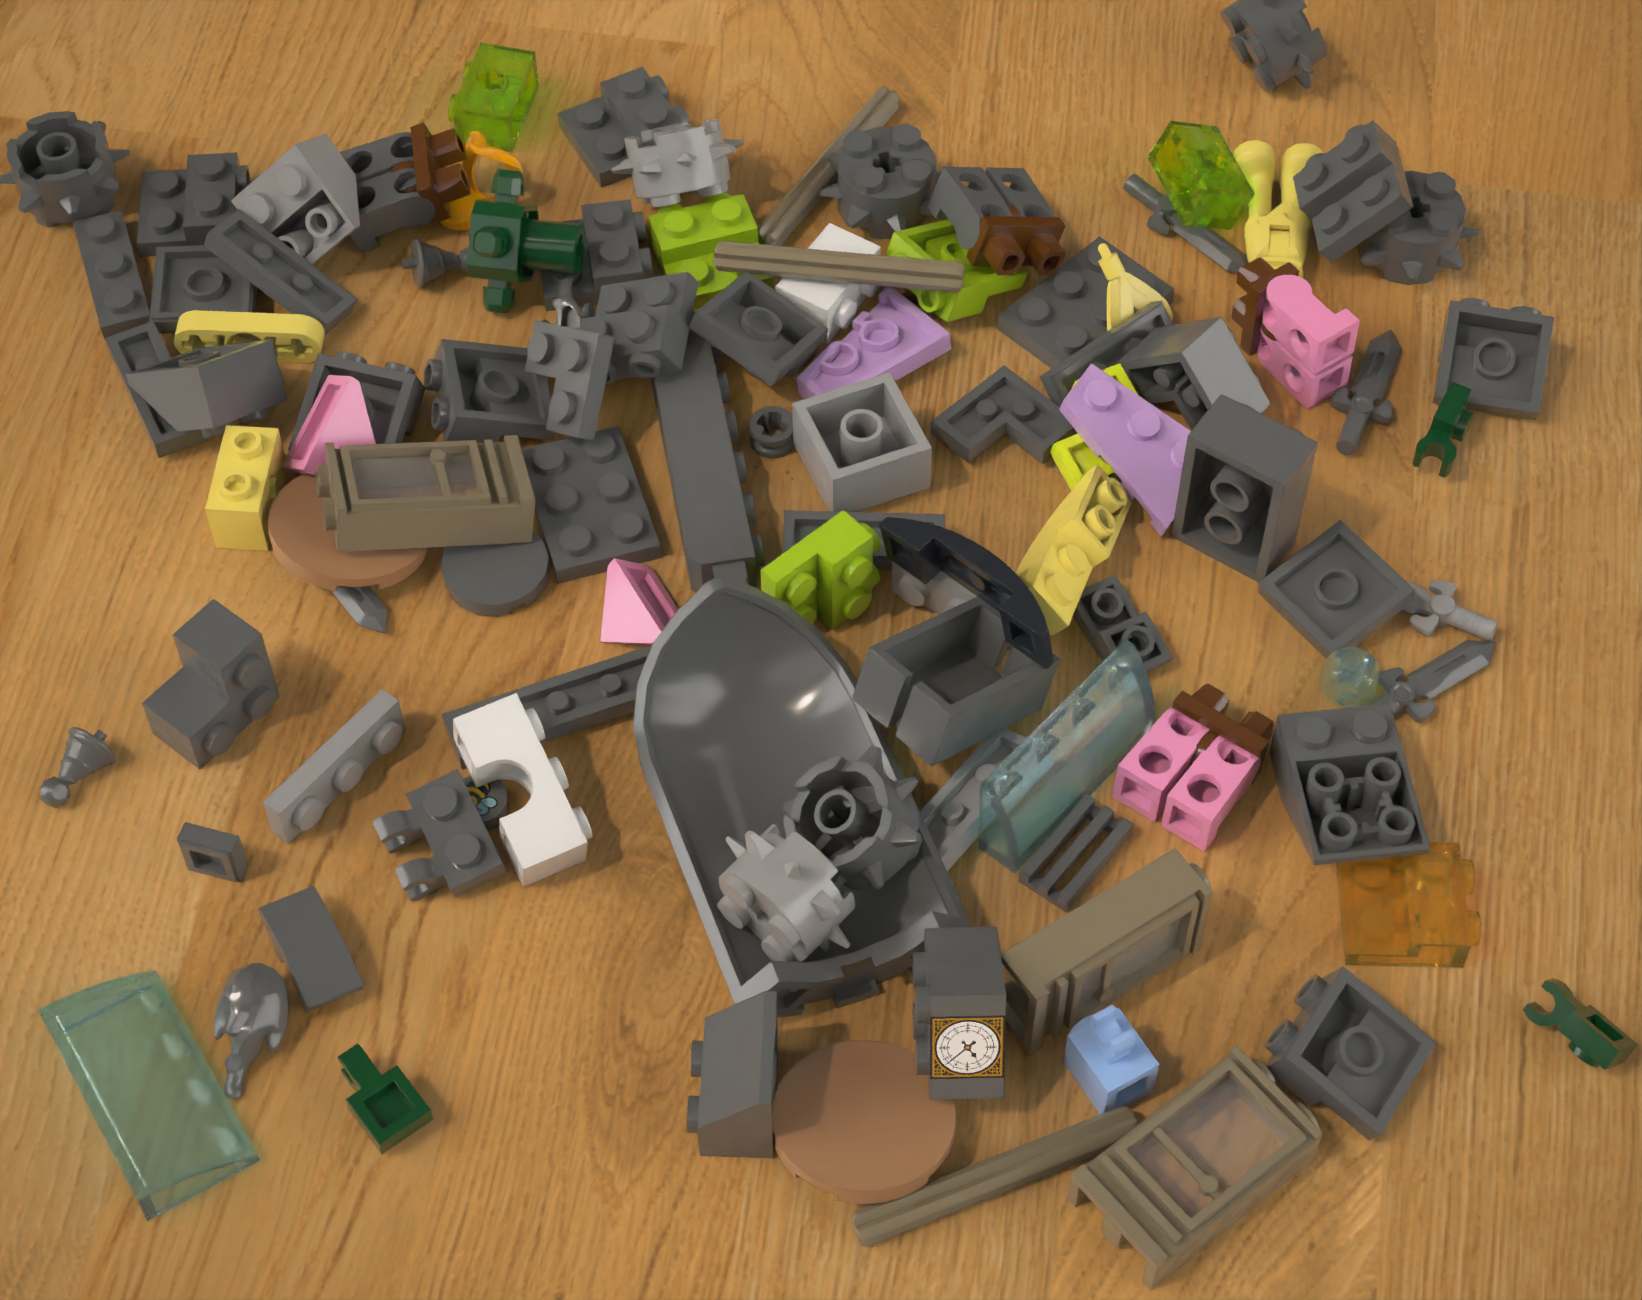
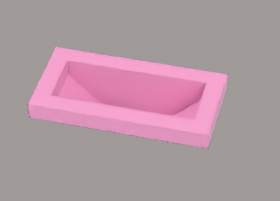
M328 375L282 468L293 473L313 475L315 474L316 465H325V443H334L335 449H340V446L376 444L358 380L351 376Z
M616 558L609 563L607 567L600 642L641 646L652 645L679 610L651 566Z

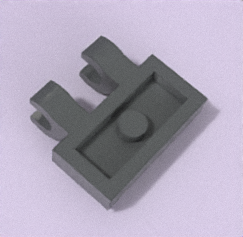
M458 769L407 793L406 796L412 809L392 811L373 821L381 842L385 843L390 854L406 848L424 836L428 841L434 854L433 857L414 859L395 869L403 890L407 891L412 902L426 897L434 890L448 884L454 897H457L507 872Z

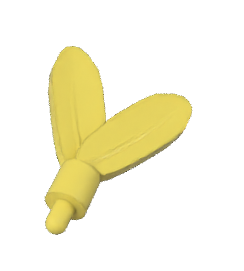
M1105 243L1100 244L1098 251L1102 259L1098 263L1106 279L1110 280L1107 286V331L1133 315L1134 311L1137 312L1154 301L1162 300L1172 321L1173 313L1168 302L1146 283L1125 272L1116 252L1111 253Z

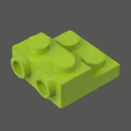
M724 192L708 196L704 203L684 208L682 205L675 203L662 206L655 215L648 216L650 244L662 275L689 272L699 282L694 310L700 309L743 274L715 269L714 250L718 242L729 241L759 244L758 227L744 194L730 196ZM752 274L773 289V276Z
M949 219L893 232L885 256L952 261L964 264V285L961 291L957 293L906 288L917 296L919 305L924 311L933 312L937 317L944 319L946 322L982 313L989 296L1022 288L1029 272L1021 266L1020 270L1013 275H997L991 266H972L966 257L969 249H964L959 244L955 228Z
M842 510L762 568L761 591L788 604L812 625L818 617L831 630H834L848 618L855 619L859 617L872 601V587L880 582V574L873 564V555L881 549L879 537L869 525L865 523L859 524L847 512Z

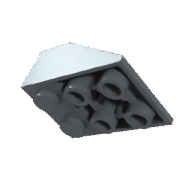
M1390 703L1278 715L1269 753L1281 800L1314 865L1430 853L1431 847Z

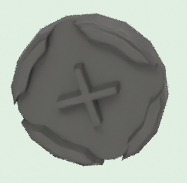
M533 531L532 542L446 547L444 549L441 569L446 589L451 593V598L459 607L477 615L502 616L512 613L511 608L518 607L523 603L525 608L537 600L547 586L550 564L544 541Z

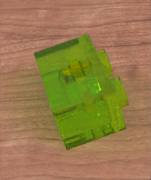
M480 42L473 61L468 60L464 66L460 91L458 94H452L448 106L449 122L454 123V127L465 145L470 137L469 133L479 131L487 139L486 146L496 147L512 153L539 88L535 51Z
M1170 121L1147 156L1183 225L1231 230L1255 195L1217 126Z

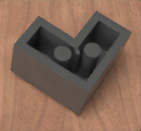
M1222 317L1155 328L1117 362L1123 367L1137 394L1150 404L1175 401L1191 431L1221 394L1239 403L1247 404L1259 413H1262L1271 404L1261 387L1258 376L1251 370L1236 343L1233 332L1226 326Z
M215 599L211 600L173 634L183 667L142 703L152 733L198 769H201L214 756L224 753L231 746L234 738L253 720L265 716L272 708L275 700L280 697L262 633Z

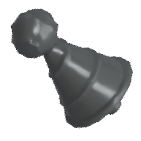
M415 238L411 246V259H403L402 266L403 269H412L415 285L418 288H422L424 284H429L430 281L446 275L460 267L461 271L468 273V247L461 250L458 256L454 252H448Z
M72 727L68 730L69 737L66 741L63 759L61 760L58 778L53 776L45 780L39 788L40 798L46 805L54 808L64 805L70 797L69 785L76 784L78 780L116 762L113 752L103 743L107 737L103 731L97 730L93 735L78 727Z

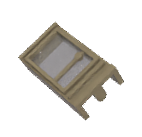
M517 435L504 436V442L493 443L491 439L484 440V443H477L476 440L344 445L340 446V449H335L334 443H325V465H316L315 469L316 491L318 497H327L322 498L324 531L333 530L337 552L532 542L535 497Z
M1174 848L1001 954L1002 964L1017 981L1016 983L1012 980L1005 984L1006 1027L1029 1056L1042 1049L1043 1037L1051 1034L1053 1038L1059 1036L1062 1033V1026L1064 1024L1070 1029L1083 1018L1094 1014L1189 954V950L1192 954L1200 950L1213 892L1204 871L1194 863L1189 864L1177 849Z
M1236 1045L1230 1050L1228 1056L1086 1166L1082 1164L1071 1173L1067 1199L1075 1208L1087 1198L1104 1214L1102 1232L1106 1239L1115 1247H1119L1128 1240L1147 1261L1143 1282L1152 1290L1313 1161L1323 1132L1319 1129L1316 1118L1305 1105L1300 1102L1293 1103L1277 1087L1275 1078L1267 1066L1256 1058L1250 1059Z

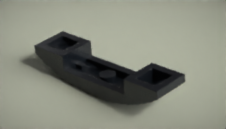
M886 517L879 523L887 558L925 585L942 571L1000 612L1004 637L1007 643L1046 670L1054 663L1049 629L1044 614L1029 588L1006 563L976 542L940 526L895 517Z

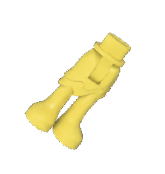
M1252 140L1240 144L1234 150L1232 155L1234 175L1245 188L1248 197L1249 219L1244 227L1248 263L1262 257L1269 265L1277 269L1290 262L1299 270V277L1303 278V264L1307 256L1308 237L1313 223L1311 218L1299 208L1293 176L1305 167L1306 161L1311 156L1323 153L1316 145L1309 143L1295 144L1283 154L1279 167L1281 204L1273 211L1272 190L1276 169L1274 148L1267 142Z

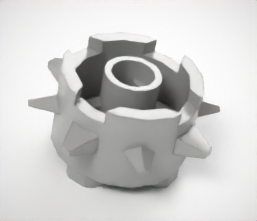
M719 118L705 119V128L704 125L692 127L691 124H688V121L641 131L642 142H640L639 137H634V135L624 137L628 159L612 168L611 171L613 174H632L636 198H643V203H651L652 207L681 202L680 193L688 191L690 193H699L700 197L717 195L728 191L727 181L731 179L727 155L735 152L736 148L742 146L743 141L723 139Z
M774 824L761 836L748 830L745 833L746 844L731 836H727L725 840L738 859L718 878L720 890L724 897L717 903V907L732 925L739 929L746 925L762 940L761 948L772 961L793 962L796 960L802 962L816 948L826 952L829 949V940L846 949L849 948L851 944L838 925L855 909L854 896L852 892H845L841 896L839 890L830 880L838 870L818 848L794 831L786 839L778 836L780 832L777 825Z

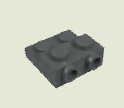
M643 67L600 82L601 97L558 113L559 127L601 188L632 176V174H613L611 171L612 168L628 159L624 137L634 135V137H639L640 142H642L641 131L687 121L690 124L687 113L681 105L671 107L668 103L669 94L663 79L659 75L650 78Z
M1373 120L1367 125H1356L1349 129L1340 144L1327 153H1318L1311 156L1306 161L1305 167L1293 176L1299 208L1312 219L1319 253L1331 263L1413 207L1397 142Z
M237 152L188 155L187 169L142 172L137 231V247L140 257L156 256L157 247L204 245L208 232L237 210L231 200L251 184L248 165H240Z
M631 199L581 205L583 219L562 221L565 223L582 224L584 226L586 236L584 261L578 275L540 271L546 311L556 310L552 302L559 295L561 280L567 277L574 278L571 286L572 296L579 307H584L586 303H592V306L597 305L601 286L653 277L649 248L639 249L638 242L646 241L643 212L632 211Z
M748 271L744 272L696 311L689 325L690 329L706 339L711 346L720 349L744 366L752 375L762 379L770 386L776 384L783 376H786L788 379L792 378L810 362L829 329Z
M689 272L601 286L595 316L581 318L579 329L615 337L606 384H611L616 380L637 377L654 378L659 374L681 371L699 283Z
M1464 298L1459 302L1451 300L1445 314L1432 403L1440 404L1451 382H1455L1472 389L1466 409L1536 420L1540 412L1554 317L1541 315L1539 310L1526 306H1517L1508 310L1490 307L1488 302L1477 298Z
M442 339L434 359L427 361L424 370L425 389L435 391L436 393L431 409L433 429L443 431L444 441L476 440L477 443H484V440L492 439V442L496 443L501 435H517L518 437L551 440L554 432L546 430L549 415L548 407L551 399L546 376L525 371L528 356L527 348Z
M339 351L336 357L318 353L288 451H290L328 375L351 376L360 382L376 444L402 443L404 435H412L425 393V387L415 375L416 372L413 369L399 363L387 362L383 368L367 364L364 358L349 352Z
M1342 966L1323 978L1316 974L1302 986L1294 999V1003L1302 1008L1293 1023L1288 1019L1283 1021L1272 1032L1265 1044V1048L1272 1053L1266 1066L1279 1082L1311 1107L1319 1102H1323L1366 1139L1371 1140L1382 1134L1436 1042Z

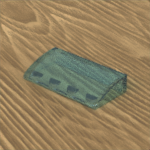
M1125 639L980 784L979 849L1013 873L1043 845L1086 793L1091 795L1117 769L1118 764L1155 724L1156 712L1151 684L1134 644Z
M156 970L103 982L38 1009L48 1032L147 1221L260 1161L254 1146Z

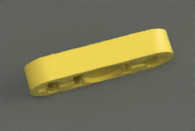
M193 310L185 312L179 317L174 336V346L183 354L199 347L253 342L237 335L246 333L257 336L261 339L260 341L272 340L278 363L307 364L316 361L318 353L321 354L325 330L319 321L302 314Z

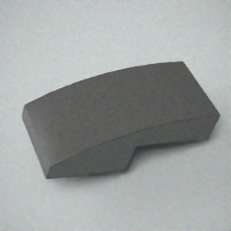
M1117 575L1084 588L1073 618L1094 650L1123 683L1171 662L1173 657L1147 611L1138 614Z
M314 886L259 907L258 911L281 963H285L306 1013L362 990L364 985L328 909Z

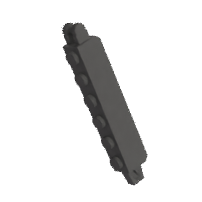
M693 309L691 321H692L693 316H694V314H695L694 309ZM689 328L681 371L659 374L650 379L691 590L697 593L704 583L717 577H727L756 588V567L765 565L764 551L760 534H750L749 525L756 523L752 493H742L740 483L747 482L746 466L743 452H733L731 443L738 442V430L734 411L725 412L723 403L730 402L726 372L717 373L715 364L722 363L721 350L711 346L706 339Z

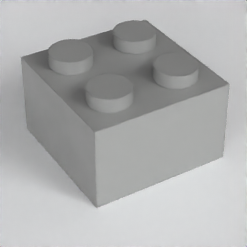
M890 372L792 403L793 444L828 511L841 512L844 510L845 512H857L930 488L932 447Z

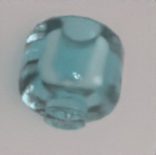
M1342 647L1335 650L1327 657L1321 680V690L1324 697L1331 704L1340 708L1360 707L1369 704L1376 694L1380 671L1377 660L1369 652L1357 647Z

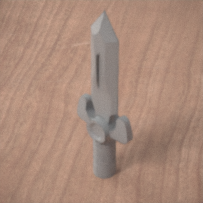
M1432 580L1429 584V590L1437 595L1431 596L1426 588L1406 581L1415 589V598L1403 610L1412 614L1424 613L1428 615V617H1422L1417 614L1413 615L1410 618V625L1426 636H1431L1437 626L1451 625L1485 640H1492L1499 621L1456 605L1453 599L1456 589L1455 584Z

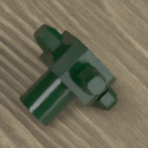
M498 169L493 176L491 193H496L495 201L477 200L471 212L467 268L469 277L488 279V286H483V304L486 311L509 313L513 307L516 289L511 288L512 282L531 281L534 270L578 275L584 261L586 236L582 224L539 220L537 205L519 203V196H524V178L521 171Z

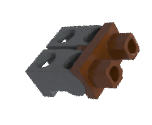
M423 122L410 127L411 132L397 133L340 152L356 175L360 227L352 232L350 237L361 253L380 247L379 236L402 227L415 228L423 226L430 222L433 217L437 222L451 218L449 202L471 195L467 173L462 165L458 163L467 159L466 147L455 128L432 135Z
M943 167L927 207L935 219H949L955 228L959 244L964 249H969L966 257L972 266H991L997 275H1013L1020 270L1021 266H1033L1039 275H1055L1058 272L1066 255L1064 249L1059 244L1066 226L1060 217L1054 216L1052 209L1024 168L987 167L984 172L982 167ZM961 181L969 182L968 187H966ZM1003 182H1010L1011 184L1007 187Z

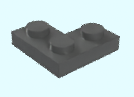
M535 320L532 336L527 347L528 356L525 371L556 378L553 395L548 407L549 415L546 430L594 441L615 337Z
M1005 365L933 419L931 434L968 463L1006 435L1043 464L1052 457L1050 451L1054 443L1078 433L1060 412L1059 406Z

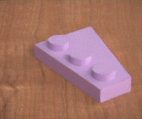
M887 286L879 294V303L869 313L862 311L852 321L853 330L842 341L831 342L796 378L798 393L804 399L888 372H890L894 381H897L951 350L950 333L893 287Z
M1091 363L1063 400L1059 410L1096 457L1104 458L1122 480L1121 485L1125 489L1126 494L1131 500L1135 498L1152 518L1150 524L1162 537L1174 521L1187 437L1191 431Z

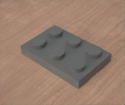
M1099 236L1063 264L1055 275H1049L999 314L997 329L1051 369L1106 333L1107 286L1110 280L1106 279L1098 263L1102 259L1098 246L1102 243L1108 246L1111 253L1116 252L1125 272L1132 274L1153 288L1169 305L1173 302L1174 288Z
M619 426L596 431L594 441L570 437L521 449L535 497L534 511L558 584L607 572V567L614 558L635 563H643L661 558L660 543Z

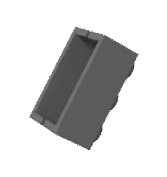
M977 596L869 647L852 699L887 729L897 726L898 729L895 736L930 766H934L1041 710L1061 659L1052 653L1054 663L1046 670L1012 646L1002 675H1000L998 671L1009 645L1005 641L1000 612Z

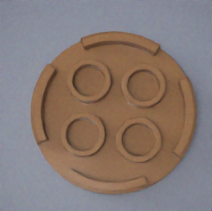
M303 474L293 479L278 492L272 501L268 516V533L273 546V554L291 574L316 587L337 591L338 586L363 587L375 585L377 590L395 585L409 577L420 567L427 556L429 548L337 552L333 530L324 531L322 498L327 497L317 496L315 474ZM412 488L357 491L359 500L420 497Z
M872 1040L844 1041L825 1046L808 1054L785 1074L775 1092V1099L772 1103L773 1143L781 1162L795 1179L801 1177L811 1185L837 1195V1201L875 1204L896 1200L919 1190L928 1183V1177L944 1162L950 1149H953L955 1141L956 1107L954 1099L930 1100L928 1075H916L915 1053L891 1043Z

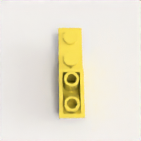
M1098 464L1084 475L1057 507L1031 544L1016 571V574L1037 600L1051 636L1069 626L1092 568L1109 558L1132 503L1128 499L1123 486L1116 479L1109 478Z

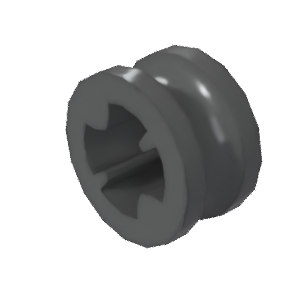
M769 406L759 409L752 415L749 422V442L756 454L764 458L775 459L783 457L792 451L795 447L793 444L792 414L788 410ZM770 429H779L781 434L775 431V436H767L764 434V431L770 434Z

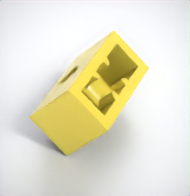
M226 425L205 506V512L216 548L269 551L271 544L268 533L269 509L275 496L284 487L287 470L282 468L286 457L278 428Z

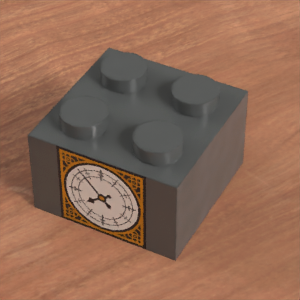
M997 927L924 928V952H913L912 956L913 988L915 989V1003L912 1004L913 1040H915L916 1075H928L930 1100L1004 1098L1006 989Z

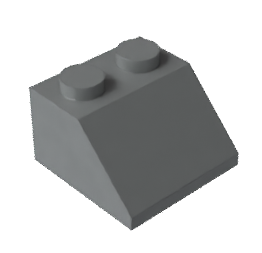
M272 340L199 347L125 374L128 385L177 431L200 430L202 437L224 434L226 425L232 426L231 422L237 419L239 423H245L269 416L268 407L287 400Z
M777 991L761 992L706 1017L703 1041H692L691 1077H701L700 1096L688 1097L687 1133H698L700 1156L773 1158L772 1103L777 1090L779 1053Z

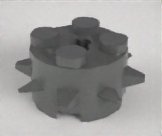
M1237 0L1220 11L1226 26L1234 34L1229 39L1232 50L1241 63L1250 60L1254 65L1253 74L1264 92L1271 91L1292 77L1305 89H1309L1312 87L1309 74L1312 75L1314 72L1311 65L1327 55L1326 45L1319 27L1311 31L1310 24L1302 11L1307 7L1304 0Z
M70 111L49 112L30 119L26 122L28 130L20 135L18 139L11 138L6 143L7 159L11 170L0 175V184H16L20 195L19 211L33 214L38 224L48 228L56 227L61 223H71L109 213L114 207L113 197L120 190L114 162L129 156L130 150L109 149L107 138L104 134L106 130L104 122L94 121L90 124L86 121L77 120L75 112Z
M900 124L896 127H875L865 131H852L844 138L841 152H832L828 156L829 163L838 173V183L820 190V196L837 198L838 212L846 226L852 229L856 227L870 230V237L875 239H891L893 232L917 227L919 222L928 215L933 216L927 206L942 171L936 170L935 154L929 144L921 138V132L918 128L909 124Z
M1405 171L1413 207L1362 241L1356 248L1361 263L1365 266L1373 265L1383 270V279L1406 285L1428 283L1433 280L1435 273L1445 268L1460 270L1464 267L1465 263L1457 249L1458 241L1461 238L1479 235V229L1463 224L1466 208L1461 195L1455 190L1456 182L1453 178L1443 172L1428 174L1417 171Z
M872 745L859 760H846L843 757H832L830 759L826 756L822 757L818 764L810 768L796 782L794 788L799 791L796 798L784 803L782 810L790 816L788 817L784 814L783 819L786 838L794 831L818 848L838 870L830 879L838 890L842 885L858 891L872 886L876 890L880 889L884 885L883 882L889 880L907 861L914 859L918 855L922 837L918 832L919 819L915 802L909 796V793L918 784V780L913 776L893 781L883 773L882 750Z

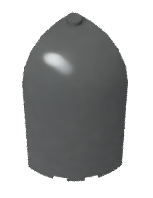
M717 577L704 583L698 592L675 613L655 639L637 683L633 730L641 768L734 1004L764 991H777L778 1017L802 1015L805 1010L804 1004L832 998L836 1008L879 995L878 983L909 969L913 975V952H924V928L972 927L916 803L915 806L919 819L918 832L922 837L918 855L914 859L907 861L889 880L883 882L884 885L880 889L876 890L872 886L858 891L847 888L844 885L839 889L841 896L845 892H852L855 900V909L838 925L851 944L849 948L846 949L829 940V949L826 952L816 948L802 962L796 960L793 962L772 961L762 950L761 939L746 925L742 929L732 925L717 907V903L724 897L720 890L718 878L738 859L725 840L727 836H731L746 844L745 833L748 830L761 836L774 824L777 825L780 832L778 836L786 839L783 819L784 814L788 817L790 816L782 810L784 803L796 798L799 793L794 788L796 782L810 768L818 764L820 758L826 756L828 759L843 757L846 760H859L872 745L882 750L883 773L893 781L905 779L879 722L852 699L857 684L856 677L847 662L822 633L781 600L753 586L727 577ZM910 792V793H909V796H910V797L912 798V800L915 802V800H914V798H913V796H912V794H911V792Z

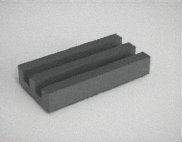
M1087 793L1020 870L1019 874L1020 883L1064 912L1068 911L1129 838L1133 829V823L1126 818H1123L1121 821L1114 818V811L1109 807L1104 806L1101 810L1095 806L1096 799ZM1087 819L1090 820V824L1043 879H1040L1039 875L1083 823ZM1104 829L1109 832L1110 835L1062 892L1055 889L1054 887L1078 861Z

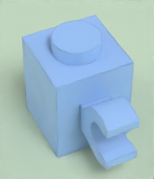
M1113 1004L1080 1020L1067 1035L1064 1064L1099 1114L1120 1106H1128L1154 1092L1159 1063L1119 1008L1116 1009Z

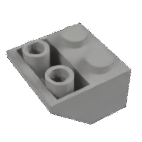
M327 134L295 144L231 200L237 210H242L312 265L317 263L360 227L356 175Z

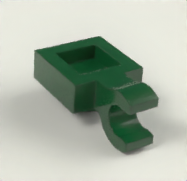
M1451 382L1433 417L1428 433L1417 443L1412 461L1413 466L1419 468L1425 457L1434 456L1442 461L1438 476L1445 478L1450 474L1456 457V448L1452 441L1453 439L1460 442L1463 441L1474 415L1473 412L1466 410L1472 389Z
M1558 979L1545 980L1541 985L1555 1000V1007L1552 1012L1544 1010L1536 1002L1529 1003L1523 1008L1527 1018L1537 1025H1560L1558 1030L1570 1040L1568 1044L1570 1050L1583 1062L1593 1067H1599L1600 1065L1606 1070L1624 1063L1638 1046L1634 1040L1592 1005L1585 1007L1573 996L1570 988Z
M358 1043L338 1056L339 1062L344 1067L341 1069L342 1074L356 1091L345 1099L347 1107L381 1154L433 1120L431 1109L397 1065L381 1075Z

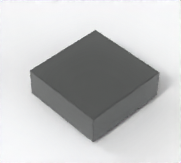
M185 822L177 837V841L188 870L233 882H241L249 865L240 837Z

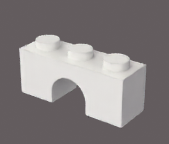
M517 693L454 718V741L476 788L495 780L509 779L524 786L531 796L528 803L522 809L499 819L500 840L522 887L586 861L587 840L593 837L590 824L582 808L577 806L572 809L563 790L569 788L566 774L556 756L548 759L540 743L541 740L545 739V733L534 708L524 710Z

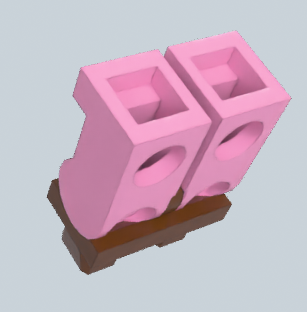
M1259 257L1242 266L1238 270L1236 283L1248 294L1239 298L1233 305L1231 316L1243 328L1240 347L1249 356L1257 352V358L1260 363L1307 410L1333 396L1339 388H1347L1353 359L1351 353L1354 352L1360 320L1347 308L1334 314L1312 294L1310 284L1305 279L1299 277V270L1290 262L1274 269L1262 257Z
M1208 683L1192 696L1184 691L1180 692L1173 701L1172 707L1155 722L1118 764L1112 793L1113 798L1153 822H1156L1164 812L1161 827L1203 852L1207 850L1216 837L1218 827L1233 806L1243 797L1250 785L1261 774L1268 744L1275 725L1273 720L1257 711L1248 712L1240 723L1227 717L1225 713L1227 712L1230 700L1224 692Z

